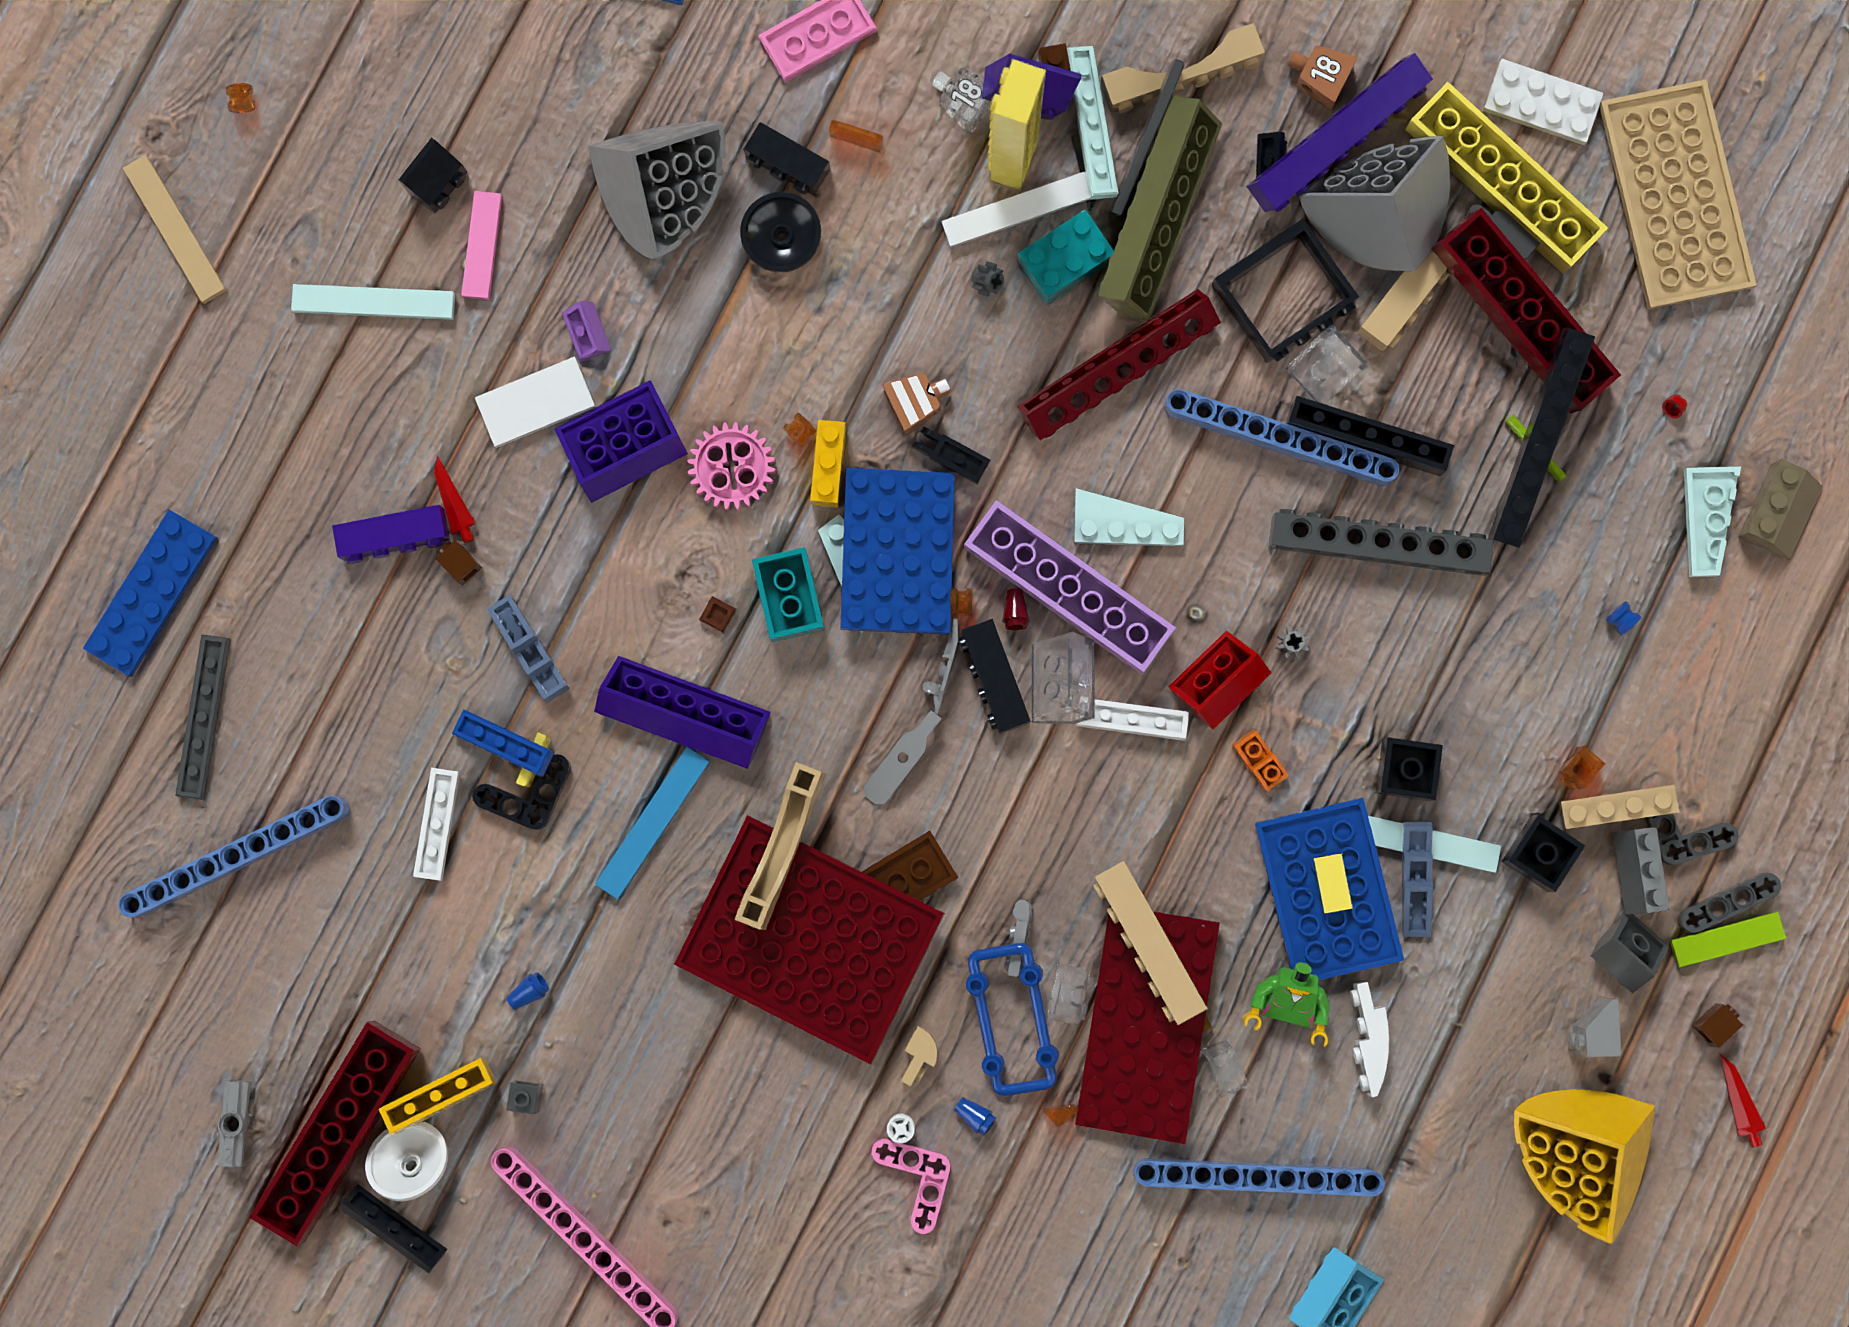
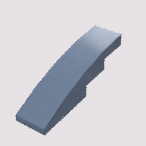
M510 594L487 608L510 649L516 655L526 674L531 678L546 703L570 689Z
M1403 822V937H1431L1433 902V826L1431 822Z

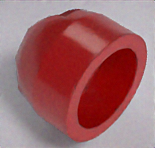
M1674 394L1663 402L1662 409L1668 417L1676 419L1686 411L1687 401L1681 395ZM1674 404L1678 405L1677 409L1673 407Z

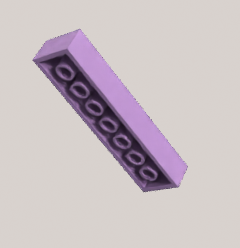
M997 500L964 544L966 551L1022 589L1140 675L1144 673L1176 628Z

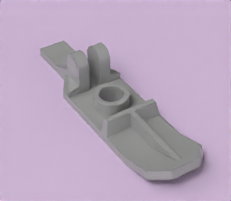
M953 619L954 624L942 656L943 659L948 660V664L942 663L938 679L943 680L942 685L932 682H925L923 684L924 692L934 695V712L937 715L939 714L958 647V619Z
M930 710L916 730L903 734L865 784V797L876 805L885 804L925 753L927 738L942 719L940 716ZM901 752L908 755V761L905 763L899 760Z

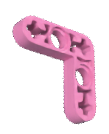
M888 1138L878 1139L872 1147V1156L877 1163L922 1175L911 1216V1225L920 1234L930 1233L936 1225L950 1172L948 1157L942 1153L907 1143H896ZM883 1144H888V1150L893 1152L897 1151V1146L902 1147L903 1149L899 1154V1163L893 1162L895 1156L886 1155L885 1159L880 1158V1153L876 1151L877 1147L882 1148ZM907 1151H915L918 1154L919 1162L915 1166H907L904 1163L903 1156ZM923 1154L930 1155L927 1159L930 1162H936L937 1158L942 1159V1164L946 1166L945 1170L941 1169L939 1174L934 1173V1168L926 1165L925 1171L920 1170L923 1164ZM933 1185L938 1189L939 1195L936 1200L928 1201L923 1197L922 1193L926 1186ZM919 1202L930 1207L936 1206L935 1211L929 1209L928 1219L932 1222L931 1224H926L924 1228L919 1227V1222L915 1220L916 1217L922 1216L924 1207H918Z

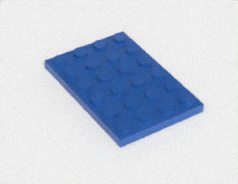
M846 468L840 630L950 635L955 473Z
M1364 798L1255 823L1291 969L1294 970L1297 963H1306L1312 968L1311 974L1316 975L1319 980L1404 961ZM1342 853L1352 909L1324 913L1313 858Z

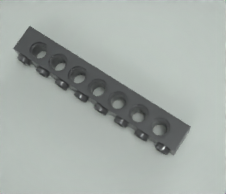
M1280 509V512H1275L1272 516L1268 548L1485 576L1491 571L1494 540L1486 539V535L1471 533L1469 537L1459 536V532L1454 530H1443L1442 533L1432 532V528L1417 526L1415 530L1404 529L1405 525L1400 523H1388V526L1377 525L1375 520L1363 519L1361 523L1350 522V518L1345 516H1334L1333 520L1323 518V514L1309 512L1307 516L1296 515L1295 510ZM1293 526H1303L1306 530L1305 537L1295 536ZM1322 528L1331 530L1333 534L1331 541H1325L1321 538L1320 530ZM1348 532H1356L1359 535V544L1354 545L1348 541ZM1376 535H1382L1386 538V548H1380L1375 544L1374 538ZM1403 539H1410L1413 542V551H1406L1402 547ZM1430 542H1436L1440 545V555H1434L1430 552ZM1457 546H1464L1468 550V557L1466 559L1457 555Z

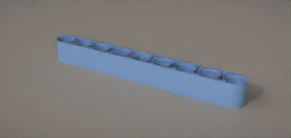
M1182 389L1170 392L1165 401V412L1172 418L1369 483L1386 486L1399 474L1398 463L1390 457ZM1174 398H1179L1184 402L1185 407L1180 410L1175 409L1171 406L1170 401ZM1201 406L1206 407L1210 411V416L1201 418L1197 414L1196 409ZM1225 415L1233 416L1236 420V425L1232 427L1226 426L1223 423L1222 417ZM1252 423L1258 424L1262 429V433L1260 435H1253L1250 433L1248 425ZM1276 432H1283L1287 436V443H1278L1275 440L1274 434ZM1307 440L1313 444V451H1303L1300 446L1301 441ZM1327 450H1336L1339 453V460H1330L1326 454ZM1359 457L1363 459L1365 468H1355L1352 462L1353 458ZM1379 466L1388 467L1391 471V477H1382L1378 471Z
M327 796L124 894L118 903L119 911L126 917L146 916L344 820L350 812L349 803L346 799L337 796ZM337 801L340 805V811L337 815L332 816L329 807L331 803ZM312 813L315 817V823L312 827L308 828L304 820L306 815ZM284 825L290 829V835L286 840L280 837V829ZM261 837L265 842V847L261 852H258L255 849V842ZM236 849L240 854V859L236 864H233L230 860V854ZM211 861L215 866V871L211 876H208L205 872V866ZM186 873L189 876L190 882L186 888H183L180 879ZM159 886H162L165 891L164 897L161 900H158L155 895L156 889ZM134 898H137L140 904L136 912H133L130 906Z
M1142 1158L1136 1161L1133 1166V1175L1137 1182L1149 1187L1377 1196L1384 1190L1385 1186L1384 1178L1381 1174L1373 1169L1360 1167ZM1144 1165L1153 1167L1154 1172L1149 1179L1139 1177V1169ZM1172 1166H1177L1181 1169V1176L1177 1180H1169L1167 1178L1168 1169ZM1207 1168L1209 1170L1207 1180L1203 1182L1197 1181L1195 1179L1197 1169ZM1227 1169H1235L1237 1172L1235 1181L1232 1183L1224 1182L1223 1173ZM1256 1170H1263L1265 1173L1264 1181L1260 1184H1253L1251 1181V1175ZM1290 1171L1293 1176L1292 1182L1285 1186L1281 1185L1279 1182L1281 1173ZM1317 1172L1320 1174V1183L1317 1186L1311 1187L1307 1183L1308 1176L1311 1173ZM1347 1174L1348 1184L1343 1188H1338L1335 1183L1337 1176ZM1368 1175L1376 1177V1185L1372 1189H1365L1363 1184L1364 1179Z

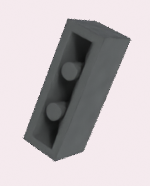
M1657 827L1613 832L1625 915L1669 910Z

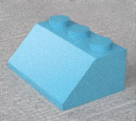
M1333 1247L1330 1253L1325 1256L1322 1266L1315 1277L1310 1280L1308 1288L1301 1299L1295 1304L1293 1312L1288 1319L1299 1327H1355L1384 1282V1279Z

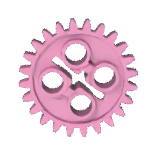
M726 422L723 423L722 431H719L714 425V434L710 435L704 431L703 434L706 440L703 442L696 439L695 441L699 449H690L695 459H689L687 462L689 465L694 466V468L687 472L689 476H696L690 483L692 486L700 485L696 493L698 496L706 493L704 498L706 503L715 499V508L724 503L726 511H729L731 504H734L739 511L742 502L751 507V498L758 502L760 501L759 491L765 494L768 493L764 484H773V480L768 477V474H775L776 470L769 467V465L776 461L774 457H767L773 450L771 447L763 448L767 442L766 438L757 440L758 430L749 434L748 425H745L742 431L739 430L737 422L734 423L732 429L728 428ZM728 443L731 444L732 459L735 465H738L734 467L737 481L736 490L732 489L731 474L728 468H725L729 466L726 444ZM742 445L750 447L749 454L746 457L737 456L736 450ZM716 449L723 451L722 459L717 462L709 459L710 453ZM744 472H752L754 474V479L751 483L744 484L740 481V477ZM718 476H725L727 478V484L722 488L713 486V482Z

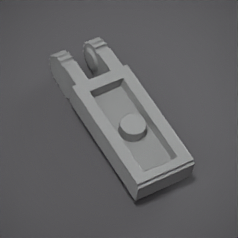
M1020 899L1014 905L1013 915L1017 922L1016 926L1012 925L1009 942L1028 945L1033 906L1030 901ZM1022 954L1006 956L1005 969L1008 970V976L1020 977V972L1024 966Z

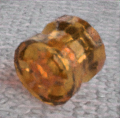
M236 83L226 87V95L230 99L228 102V110L230 112L246 113L255 109V102L251 98L253 94L252 85Z
M798 412L794 415V420L790 424H785L782 427L801 447L805 444V439L809 435H814L817 432L810 422Z
M957 588L951 589V615L964 613L966 616H972V588H967L965 591H958Z

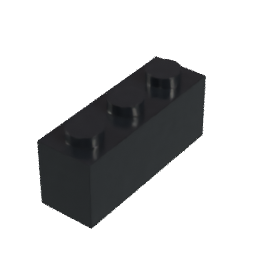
M759 122L743 149L748 163L759 169L761 166L768 169L772 177L781 182L784 179L793 184L795 190L804 195L810 193L815 196L831 169L828 160Z

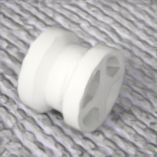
M896 1114L889 1120L887 1133L892 1141L905 1143L913 1137L915 1124L910 1116Z

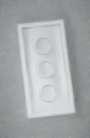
M575 357L475 397L495 448L596 408Z

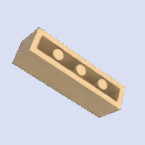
M1433 250L1416 271L1403 272L1357 332L1380 351L1384 352L1387 346L1393 349L1403 336L1399 331L1404 324L1407 327L1411 326L1419 315L1415 312L1420 304L1426 306L1435 294L1431 291L1435 284L1442 285L1451 274Z
M1675 785L1559 802L1563 829L1679 812Z

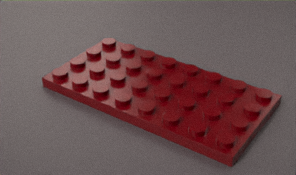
M1153 911L1207 1007L1220 922ZM1108 914L1075 1125L1186 1144L1206 1010L1177 1025L1175 1020L1169 1022L1162 1007L1166 1006L1162 996L1155 997L1148 984L1153 981L1148 971L1141 972L1134 959L1139 956L1134 946L1128 948L1121 936V933L1125 932L1120 921L1114 924Z

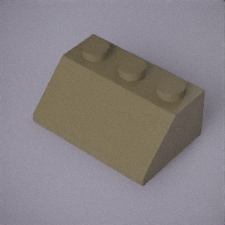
M1782 458L1772 463L1738 537L1790 560L1823 486L1806 469Z

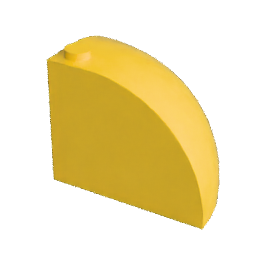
M1578 1089L1551 1091L1524 1101L1514 1110V1129L1516 1142L1520 1144L1524 1156L1522 1162L1531 1180L1558 1213L1562 1216L1565 1213L1579 1224L1577 1227L1584 1232L1612 1244L1627 1219L1641 1182L1651 1141L1655 1106L1613 1093Z

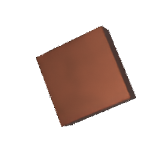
M712 596L699 620L724 633L737 609Z

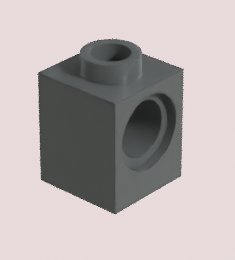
M518 1080L511 1082L506 1111L533 1115L538 1113L544 1084Z

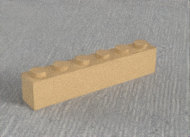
M1122 861L1095 876L1097 883L1093 886L1100 899L1106 897L1111 907L1107 911L1114 924L1120 921L1125 932L1121 933V936L1127 947L1131 948L1134 946L1139 956L1134 959L1141 972L1148 971L1153 981L1148 984L1155 997L1162 996L1166 1006L1162 1007L1169 1022L1175 1020L1177 1025L1206 1010V1005L1126 863Z

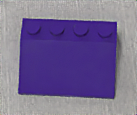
M651 380L554 428L575 475L591 503L688 454Z

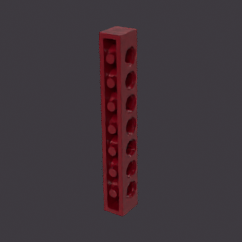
M1196 289L1025 400L1017 408L1029 430L1041 441L1052 436L1057 429L1065 424L1074 422L1079 415L1088 409L1097 407L1102 400L1111 394L1120 392L1125 385L1134 379L1143 377L1154 366L1166 362L1177 351L1186 349L1191 345V342L1200 336L1209 334L1221 321L1209 297ZM1191 319L1190 323L1185 326L1186 322ZM1168 334L1167 338L1162 341L1163 337ZM1146 348L1145 352L1140 356L1141 351ZM1123 363V366L1117 370L1118 366ZM1101 378L1099 383L1094 385L1095 381ZM1078 392L1077 397L1071 400L1073 395ZM1056 407L1055 411L1052 414H1049L1050 410Z

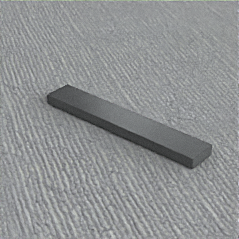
M1174 59L1171 61L1119 186L1118 195L1114 198L1110 208V214L1115 216L1123 215L1185 66L1181 60Z
M201 634L175 796L205 800L231 642L230 638Z

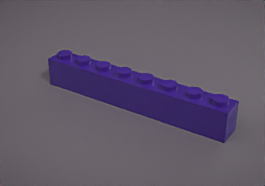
M1416 53L1398 61L1246 186L1265 213L1272 210L1279 212L1290 203L1288 199L1293 194L1298 196L1310 187L1308 184L1310 180L1314 177L1317 180L1324 176L1330 170L1327 166L1334 161L1338 163L1349 155L1347 150L1353 145L1357 147L1369 138L1367 133L1372 129L1377 131L1388 123L1387 117L1390 114H1398L1408 106L1407 100L1411 97L1415 99L1427 90L1426 85L1433 78Z

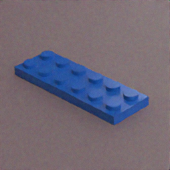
M169 509L83 649L132 677L216 542L217 537Z

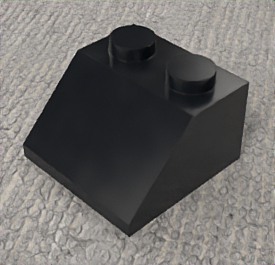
M431 137L398 180L410 196L433 213H436L438 209H443L447 205L452 191L464 183L467 170L461 162Z

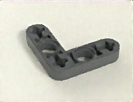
M1673 813L1645 817L1648 828L1656 827V822L1661 818L1666 819L1670 824L1669 831L1666 834H1661L1657 831L1661 859L1664 864L1668 865L1680 864L1732 847L1736 844L1739 837L1736 827L1729 823L1716 824L1681 836ZM1721 828L1724 831L1730 832V836L1727 837V843L1725 840L1712 842L1710 838L1720 835L1722 833ZM1696 836H1700L1705 841V847L1700 852L1693 850L1691 846V841ZM1669 845L1672 848L1684 846L1686 850L1676 853L1674 855L1675 860L1673 857H1667L1666 852L1670 850Z

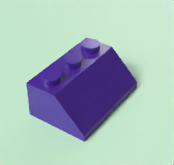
M1010 53L985 67L981 99L989 100L991 103L995 94L1000 95L1001 84L999 83L1005 67L1010 68L1013 59L1046 70L1041 118L1047 120L1054 119V117L1066 111L1082 75Z

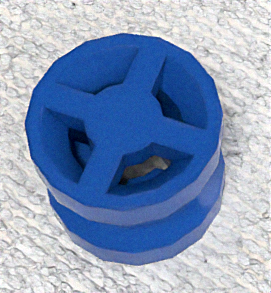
M1625 601L1606 618V621L1609 624H1614L1617 627V632L1622 636L1642 617L1638 613H1633L1630 609V604Z

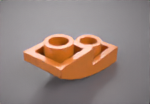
M1251 730L1232 744L1235 751L1265 791L1268 792L1289 776L1257 730Z

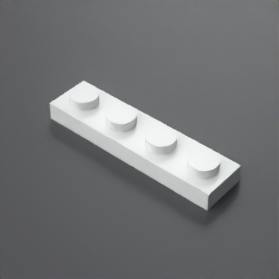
M1080 697L1076 726L1185 741L1189 712Z
M431 768L413 877L443 880L460 772Z

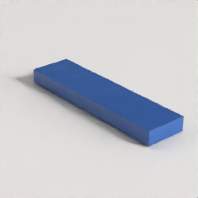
M464 709L452 732L453 735L541 777L544 776L554 755V751Z

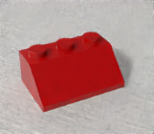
M1226 630L1168 687L1197 718L1213 730L1271 674V671L1258 653Z

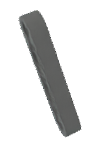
M1772 873L1758 874L1683 909L1678 915V924L1685 932H1700L1775 897L1781 890V882ZM1763 879L1772 882V885L1769 887L1770 892L1768 890H1760L1755 893L1753 888H1758L1764 884ZM1739 889H1744L1749 896L1747 903L1744 905L1738 904L1735 900V893ZM1716 900L1721 902L1724 907L1723 913L1718 917L1710 912V905ZM1689 913L1695 916L1704 913L1706 918L1696 920L1695 927L1686 924V920L1689 919Z

